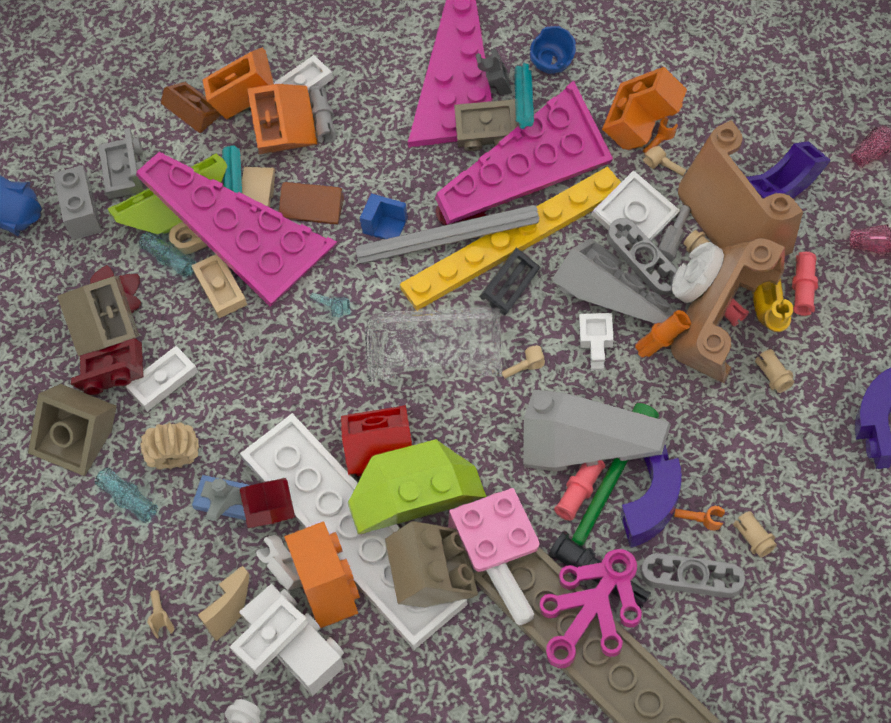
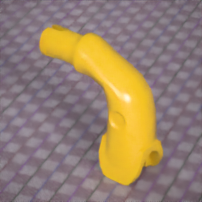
M781 278L777 285L771 282L759 285L756 291L752 292L758 321L773 332L786 330L791 323L793 305L789 300L783 299Z

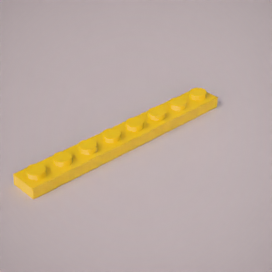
M607 166L536 206L539 215V222L537 224L485 235L400 283V289L416 311L504 262L516 247L523 251L592 212L621 181Z

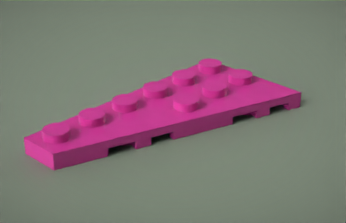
M446 0L408 139V147L456 142L457 130L454 105L492 101L486 72L479 70L476 61V54L478 53L485 59L476 0Z
M572 81L560 94L550 99L544 107L534 114V124L532 127L526 126L525 129H521L519 126L499 141L493 149L483 154L476 163L438 191L435 199L447 224H451L608 165L613 160V157L575 82Z
M158 152L136 172V176L270 307L337 244V241L329 237L324 238L311 231V228L303 224L299 225L283 217L282 213L240 192L237 194L229 190L222 183L214 179L210 180L194 172L193 168L161 152Z

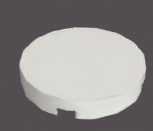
M706 242L695 248L688 256L692 260L688 265L683 263L678 268L673 279L672 292L685 303L692 302L700 297L712 284L722 266L723 250L711 242Z

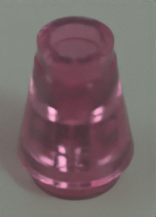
M881 125L879 128L874 127L850 154L851 159L863 168L865 165L891 153V129L886 125Z
M889 224L851 229L850 248L888 255V253H891V227H889Z

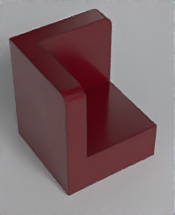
M286 478L240 488L248 528L295 518Z

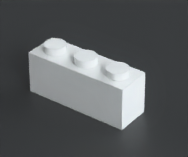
M271 583L240 610L239 613L245 624L250 627L281 595L294 607L298 604L287 590L283 589L279 592ZM306 613L304 616L309 623L276 657L306 690L314 696L345 668L341 658L344 652L331 637L325 640L318 633L321 629L320 626Z

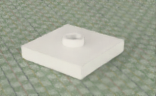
M633 170L592 211L591 215L608 230L614 220L627 218L633 221L648 239L652 241L679 214L680 210ZM626 229L622 232L618 230L616 237L618 239L621 237L627 239L629 232Z

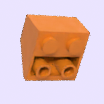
M263 47L249 52L202 79L207 102L226 120L250 107L247 88L274 84L266 50Z
M272 84L247 88L258 154L318 145L307 86Z

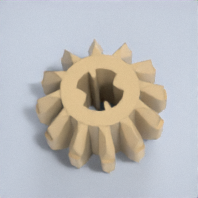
M170 422L165 425L157 424L156 428L147 429L145 434L141 436V453L149 467H156L159 470L163 468H169L170 470L175 467L182 468L184 464H191L198 457V438H196L192 426L184 425L181 422L177 424H171Z

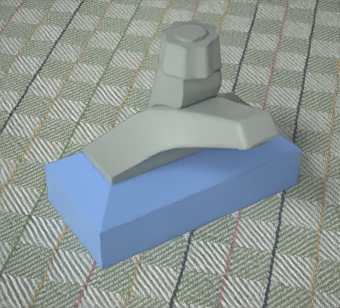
M202 475L192 506L196 510L207 512V520L217 521L221 515L246 520L240 488L249 485Z

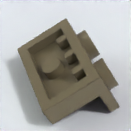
M515 99L454 105L458 147H464L465 151H477L482 149V145L494 144L495 147L499 141L517 127Z

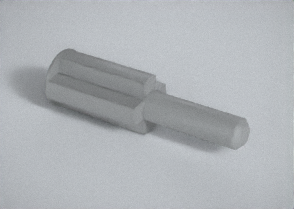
M687 205L682 206L674 225L667 227L658 247L670 262L674 260L684 237V230L682 228L691 210Z

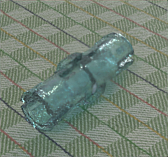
M145 232L141 236L139 241L140 248L156 257L158 263L171 267L185 278H187V275L191 276L194 273L191 266L197 262L175 248V244L166 242L151 232Z
M104 468L96 476L95 485L107 492L114 499V503L120 508L125 507L143 523L149 522L157 513L156 509H158V506L143 496L133 482H126L112 471L111 468Z

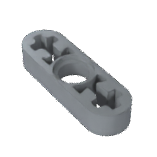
M627 218L614 220L607 233V240L612 248L652 291L659 295L672 294L673 279L677 273L675 266L633 221ZM626 229L629 232L627 239L625 237L619 239L616 237L618 230L622 232ZM631 243L633 247L628 251L627 249ZM639 250H646L651 254L652 261L649 264H640L635 259V253ZM656 263H659L660 265L657 269V272L654 269L652 274H649L648 272H650L655 267ZM660 275L662 277L670 276L669 284L671 286L667 283L659 284Z
M661 553L647 556L643 561L641 570L644 582L653 588L716 597L733 598L741 593L745 583L744 572L733 563ZM658 563L661 564L662 570L673 572V565L679 566L676 575L677 581H671L673 573L664 572L660 578L653 577V571L648 569H653L654 565ZM695 568L701 572L703 579L698 584H690L684 580L683 572L686 569ZM709 570H714L713 578L722 579L725 573L732 574V580L738 582H734L731 588H727L724 581L713 579L712 586H707Z

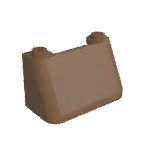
M732 120L712 131L681 179L678 187V196L684 205L690 207L691 215L711 242L719 248L723 249L727 246L764 238L784 246L785 256L793 253L803 211L793 198L784 193L772 194L764 199L759 195L730 157L731 154L740 149L742 134Z
M754 239L722 249L724 258L718 275L709 288L700 297L692 301L686 312L691 320L690 328L675 337L672 345H670L672 355L676 360L725 383L732 370L731 366L725 362L732 345L728 332L718 325L739 286L755 292L757 287L765 282L777 285L784 273L785 247L768 239Z

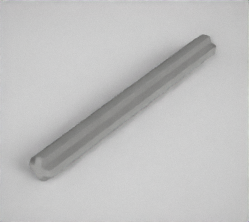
M535 205L358 245L356 247L357 259L359 263L363 264L537 224L539 222L538 210Z

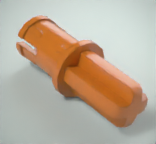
M677 310L664 322L654 324L651 332L636 343L635 348L638 351V355L640 357H650L662 347L672 345L675 337L690 328L691 320L685 312Z

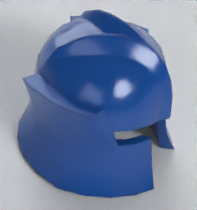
M0 175V229H4L16 236H19L20 231L26 230L41 216L42 207L34 190L30 188V181L14 182Z

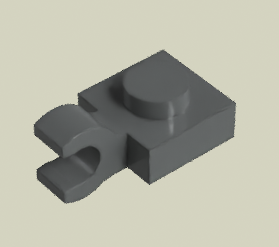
M495 48L490 49L492 56L487 57V59L482 58L480 53L476 54L477 66L479 70L486 72L490 87H496L500 95L511 94L508 70Z

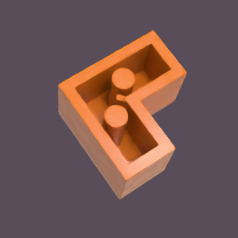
M665 67L622 82L619 85L602 130L623 149L631 150L642 147L651 139V133L656 120L679 113L683 106L682 102L687 89Z
M323 521L284 536L311 610L320 628L359 614L354 600L359 599L360 595L347 559L340 561L337 555L343 552L336 532L329 534Z

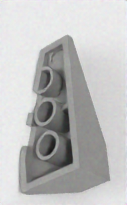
M591 238L571 249L552 279L559 284L558 288L568 296H575L578 299L655 324L664 322L677 311L659 294L645 291L643 289V280L637 274L631 275L620 270L619 267L623 262Z
M533 390L524 415L523 464L526 468L562 471L568 470L567 466L586 463L587 466L598 465V461L618 458L624 461L662 455L671 425L668 421L575 395Z

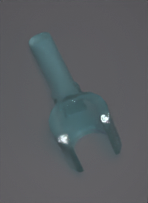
M316 293L310 295V300L331 306L332 317H342L343 314H351L348 297L331 298Z

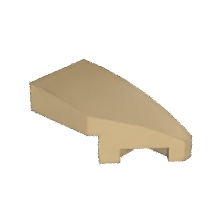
M243 566L219 583L224 595L198 614V617L216 641L241 617L239 611L245 605L250 575Z

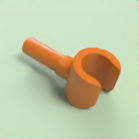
M662 118L657 135L642 152L646 153L664 140L674 138L678 124H675L672 128H667L669 118Z
M719 506L710 507L706 513L675 509L674 517L701 522L707 529L715 531L720 529L723 523L713 521L710 515L723 517L725 510Z

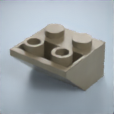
M119 276L88 284L57 296L78 356L140 336Z
M411 521L385 538L397 604L425 608L469 599L478 595L471 561L456 529Z

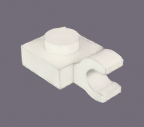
M612 313L579 314L580 348H590L591 371L604 370V348L613 347Z
M276 535L265 537L264 541L270 550L268 548L257 550L258 558L262 562L268 563V569L287 591L302 587L292 556L283 545L282 540Z

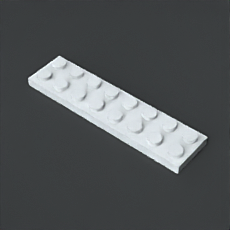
M293 413L240 453L242 460L262 482L280 478L287 479L295 518L304 528L324 521L329 534L336 532L343 552L337 555L340 561L347 559L356 586L414 650L468 605L467 599L425 608L397 604L385 538L400 528L396 524L358 535L347 504L358 483L351 475H348V472Z

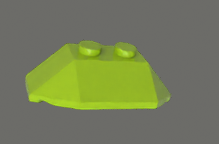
M216 153L191 166V168L194 169V172L221 183L227 164ZM149 188L107 209L117 223L157 235L169 233L175 225L183 222Z
M435 439L372 456L347 504L357 533L360 535L486 498V494L476 467Z

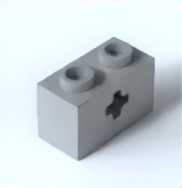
M83 165L53 173L63 222L71 239L75 240L101 233L102 230L92 185Z

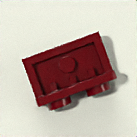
M132 338L80 355V375L71 378V385L88 395H98L105 389L115 386H126L131 381L143 378L142 342Z

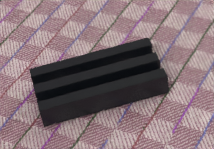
M516 247L479 297L483 301L485 299L490 302L489 305L493 309L495 307L500 310L499 313L505 316L541 267ZM516 258H518L520 263L496 295L491 293ZM527 265L530 268L529 272L507 302L504 303L501 299Z

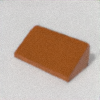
M187 82L164 87L161 104L199 134L221 116L207 102L206 97Z
M283 182L279 212L289 220L338 225L344 202L342 189L333 186Z

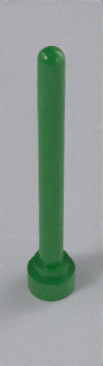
M636 403L632 409V412L659 418V413L644 403ZM614 458L572 537V540L583 546L628 460L621 461L618 458Z

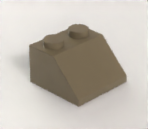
M63 384L39 393L28 453L85 476L112 432L117 406Z

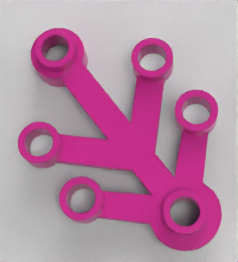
M615 549L608 552L601 563L581 567L571 565L563 567L559 573V582L567 590L577 588L580 581L602 579L594 589L559 596L546 594L541 598L540 612L546 618H555L562 610L583 606L564 636H556L548 642L546 655L552 666L566 668L574 662L576 656L575 646L596 614L602 633L601 651L608 657H615L620 654L623 642L620 635L616 632L608 599L615 586H617L622 603L620 610L621 623L626 627L633 628L639 625L642 617V611L636 605L630 582L637 572L636 559L630 552L623 549ZM620 563L623 564L626 569L625 571L618 573L614 571L612 567L615 564ZM567 573H573L577 578L573 582H567L563 577ZM552 601L557 604V608L553 611H548L544 608V604ZM632 610L636 612L637 618L628 620L625 618L624 613ZM613 639L618 643V647L610 650L605 646V642ZM559 649H563L568 653V656L563 660L557 659L554 656V653Z

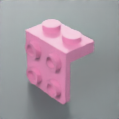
M514 488L494 493L486 498L449 510L448 528L457 530L472 566L478 572L531 554L539 548V540Z

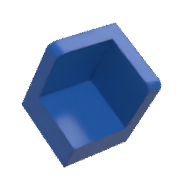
M371 193L360 216L362 233L381 239L400 236L408 219L406 204Z

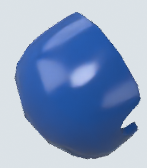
M547 26L542 29L540 34L531 43L530 61L538 70L547 74L563 72L574 58L576 42L568 30L560 26ZM554 56L557 62L551 65Z

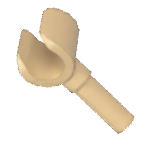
M659 146L652 147L645 153L646 157L643 159V162L652 169L661 164L682 176L687 171L670 161L666 157L665 151Z
M536 345L525 350L526 360L501 372L504 379L522 370L542 368L545 360L541 347Z
M153 590L150 593L153 614L149 616L147 622L154 636L158 639V632L162 626H166L170 634L173 633L174 626L167 613L163 611L159 591Z

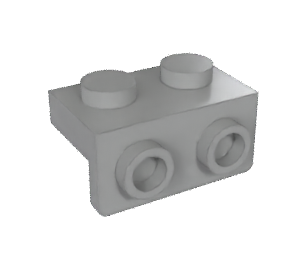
M130 128L124 129V140L99 145L105 193L108 199L144 191L143 182L136 176V172L144 165L143 161H139L138 157L143 155L142 145L139 137H133Z

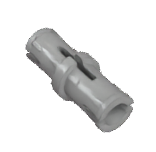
M313 86L308 90L318 141L322 143L324 138V143L333 142L337 136L332 122L334 117L333 109L328 104L326 89Z

